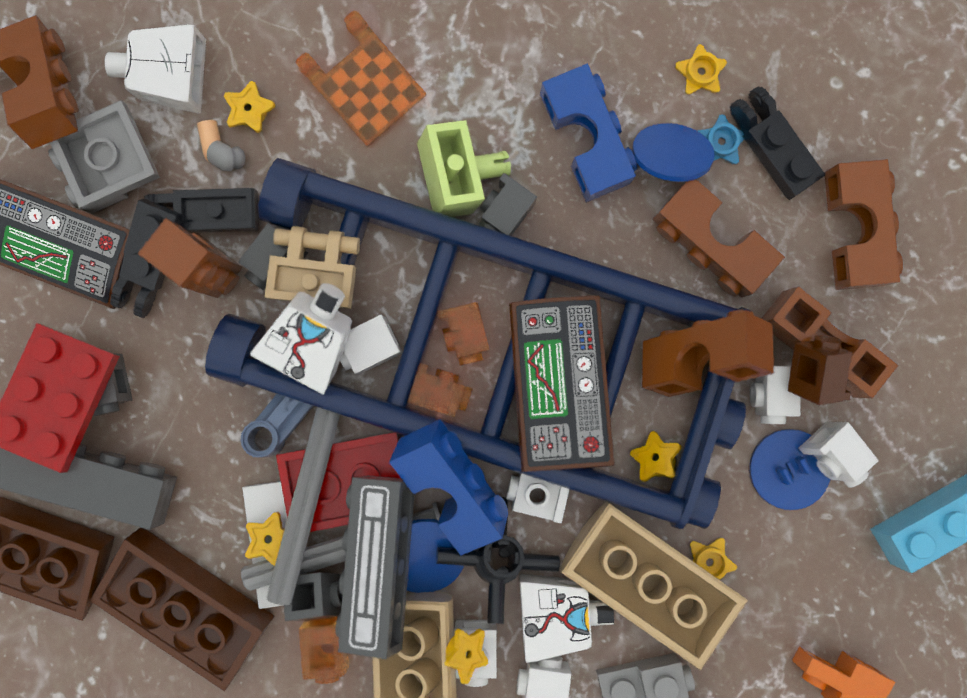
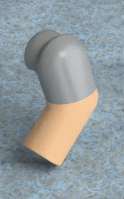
M204 120L197 123L202 153L209 163L223 171H232L233 168L241 169L244 166V151L239 147L231 148L229 145L221 142L217 121Z

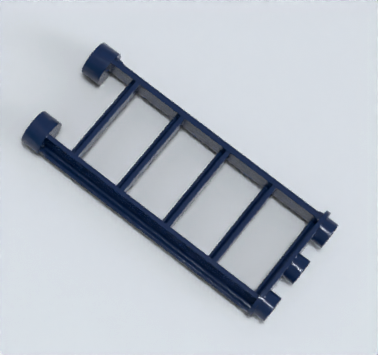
M277 158L268 170L260 193L258 214L261 221L289 230L293 226L302 227L313 204L344 214L339 231L344 232L345 236L360 238V246L369 222L437 244V248L387 400L330 382L325 393L321 394L250 356L252 350L266 334V327L263 324L233 314L225 315L214 331L205 362V371L208 376L241 387L248 384L402 435H408L441 419L447 429L458 436L463 451L469 457L668 521L673 528L683 529L687 523L703 529L710 525L716 513L721 493L720 482L705 477L715 445L728 450L733 448L742 431L746 415L745 403L730 398L735 381L710 372V366L670 492L598 468L522 472L520 443L501 437L516 390L512 336L481 430L408 406L459 252L530 274L531 277L523 301L545 299L550 282H555L625 305L606 363L610 418L644 312L692 327V324L696 321H714L727 317V314L731 311L751 310L743 307L736 309L318 174L315 169ZM343 253L340 264L354 265L358 254Z

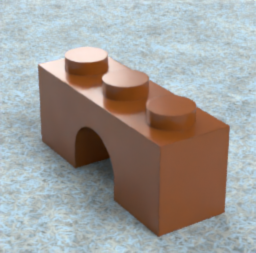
M37 15L0 29V67L17 85V87L2 93L7 125L31 149L78 132L74 113L79 111L77 102L68 87V83L72 81V78L62 60L61 53L65 52L63 42L58 33L53 28L48 30Z
M888 159L839 163L824 172L826 174L825 186L828 212L848 211L857 217L862 229L861 237L857 244L846 245L832 251L835 289L881 287L899 283L900 274L903 270V259L897 251L896 234L899 229V219L897 213L893 211L892 194L895 188V179L893 173L889 171Z
M698 180L686 181L652 219L658 224L656 227L657 231L669 242L675 243L677 241L689 252L686 254L688 259L702 270L708 268L719 278L717 283L725 292L734 297L739 295L741 298L752 295L782 262L785 256L755 230L744 235L735 246H726L716 241L710 231V220L723 202Z
M165 218L138 253L180 287L215 298H219L221 294L227 295L233 290L240 279L237 274L243 268L206 238L194 232L192 234L189 233L182 226Z
M799 286L783 291L761 318L772 323L773 334L792 350H794L795 343L814 341V337L818 335L839 338L841 340L840 348L853 352L846 390L851 392L853 398H873L899 365L866 339L858 340L837 329L827 319L832 312Z
M735 310L729 312L725 318L714 321H696L692 324V327L682 330L662 331L660 336L643 341L642 388L667 397L702 390V372L709 359L710 372L735 382L774 374L772 323L755 316L751 311Z

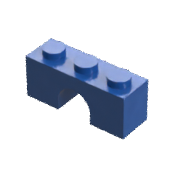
M587 63L542 82L540 96L554 129L558 130L567 125L576 124L586 128L592 135L593 148L586 153L574 157L571 165L586 203L630 185L636 177L634 171L637 170V163L629 147L624 149L618 134L622 130L616 113L613 110L608 112L603 97L606 96V92L598 74L592 75Z
M441 419L399 438L389 463L411 492L415 494L427 488H439L453 496L445 501L438 527L460 555L503 538L508 518V508L505 501L500 495H496L485 480L482 469L477 464L471 462L463 451L458 436L454 432L449 431Z

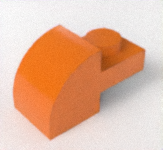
M800 646L792 659L804 671L801 677L821 689V695L824 698H887L895 684V681L880 670L844 651L841 652L835 665Z

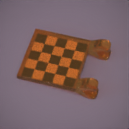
M354 10L344 20L347 30L361 43L326 74L309 53H303L297 58L296 64L301 73L314 85L368 147L427 94L376 36L363 17Z

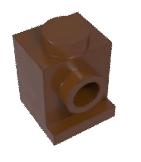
M826 335L815 336L814 341L795 343L787 391L817 405L850 400L851 392L846 390L853 352L840 348L841 340L839 338Z

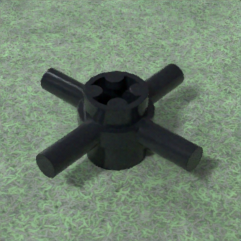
M502 497L508 508V500L506 497ZM508 518L503 538L463 555H460L455 548L437 547L436 564L474 566L478 576L486 583H489L488 624H504L505 584L515 579L521 570L558 572L560 567L558 555L524 553L520 543L513 537L507 536ZM493 548H499L498 553L501 558L508 557L507 566H501L496 570L491 568L489 562H491Z

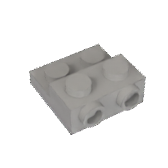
M122 100L76 120L78 132L50 142L52 148L48 150V153L55 167L60 172L63 171L68 182V185L65 186V191L69 200L76 208L91 214L129 198L127 192L160 178L128 105Z
M675 653L596 670L602 698H689L688 691L695 690L694 679L689 665L682 666Z

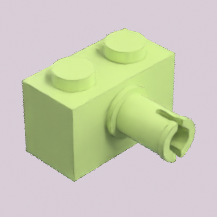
M466 120L426 125L417 142L432 211L451 217L473 214L485 200L481 180L501 177L503 173L509 176L511 173L510 161L503 163V160L509 158L506 151L474 155Z

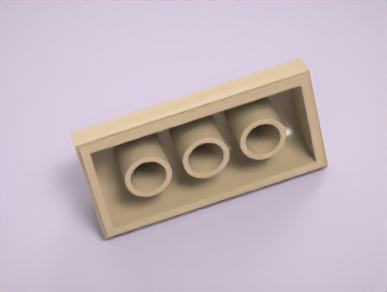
M608 502L600 506L583 526L569 548L561 566L562 574L699 670L707 662L748 601Z
M407 591L402 650L387 660L372 657L374 698H457L456 669L444 664L447 645L451 638L454 637L453 596L442 591L423 593Z

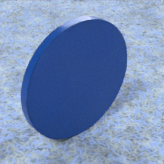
M671 123L656 124L643 129L635 137L632 147L635 161L644 171L657 178L674 182L691 181L702 177L712 167L715 157L713 146L704 135L690 127Z
M794 429L778 430L764 437L755 447L749 464L750 479L756 492L767 503L780 509L798 510L815 503L826 491L830 479L817 467L816 463L818 460L814 455L803 454L799 449L812 435Z
M418 519L412 521L407 591L423 593L441 590L456 580L464 568L462 565L436 564L437 547L454 548L438 527L439 520Z

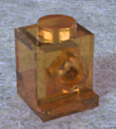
M478 302L437 311L441 322H449L450 327L443 328L442 331L447 351L456 350L460 366L483 361L482 353L490 349Z
M420 363L408 403L454 418L457 415L458 409L466 412L473 388L458 384L460 375L438 368L435 376L428 374L430 366Z
M338 617L305 621L299 628L302 680L315 679L317 684H329L345 676L349 668L348 653L338 652L339 638L335 632ZM321 644H332L334 652L330 654L323 652Z

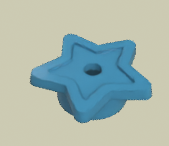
M722 114L718 117L713 128L698 130L712 144L715 153L714 161L722 158L731 164L739 162L738 147L744 140V133L730 124L725 115ZM718 139H724L725 144L720 145L718 143Z

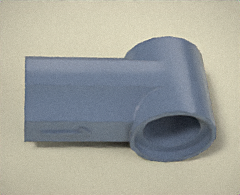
M276 394L256 420L250 422L243 429L240 440L242 448L253 457L262 458L277 455L282 451L288 437L314 406ZM267 428L272 434V443L269 448L263 451L257 447L255 436L260 429Z

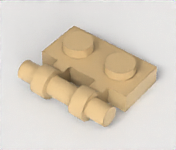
M293 226L291 230L276 228L274 244L288 246L287 257L270 256L265 298L291 302L298 292H305L315 297L321 284L327 283L339 288L345 295L339 308L351 309L357 267L340 264L343 253H359L360 238L345 236L344 232L330 230L329 234L308 232L306 227ZM306 248L326 251L324 262L304 260Z

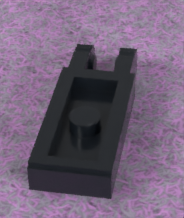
M758 86L748 94L749 102H751L755 109L750 108L747 101L738 99L730 106L731 115L744 133L743 138L785 197L791 200L826 174L780 110L777 111L776 101L773 97L769 95L766 88ZM757 114L762 119V122H760L759 124L757 121Z
M255 188L173 190V193L148 194L144 196V199L164 207H173V211L182 214L180 226L189 233L259 231L258 191Z
M147 199L138 200L123 252L124 256L119 278L112 289L110 299L112 306L119 309L124 307L129 300L133 285L136 283L143 287L136 297L133 314L145 318L150 313L157 290L162 287L165 274L138 253L165 218L180 225L183 217L182 214Z

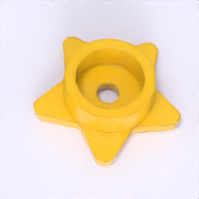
M699 44L691 59L679 61L675 65L676 69L686 77L685 93L690 95L701 88L713 93L719 92L718 75L727 65V61L707 52L704 46ZM698 69H704L705 74L700 75Z
M250 81L241 93L226 92L224 94L225 100L231 107L227 120L228 127L245 125L260 133L262 131V122L266 114L275 108V103L260 97L257 84L253 81ZM247 104L251 105V110L245 111Z
M652 431L645 446L630 451L631 457L640 463V480L646 482L654 476L674 478L675 456L681 450V445L678 443H664L658 433ZM655 454L659 455V459L657 461H653V456Z
M274 512L263 524L252 522L246 524V529L251 538L245 553L246 558L253 559L264 556L275 566L285 530L282 527L279 512ZM270 535L272 541L266 543L265 538Z
M718 538L707 546L695 541L690 542L693 555L692 561L720 580L726 573L737 569V565L725 555L724 538ZM711 558L713 560V564L711 566H708L706 564L707 559Z
M456 629L455 636L451 638L447 645L444 664L458 670L461 684H468L475 669L488 664V659L482 650L485 632L482 629H477L470 635L461 629Z

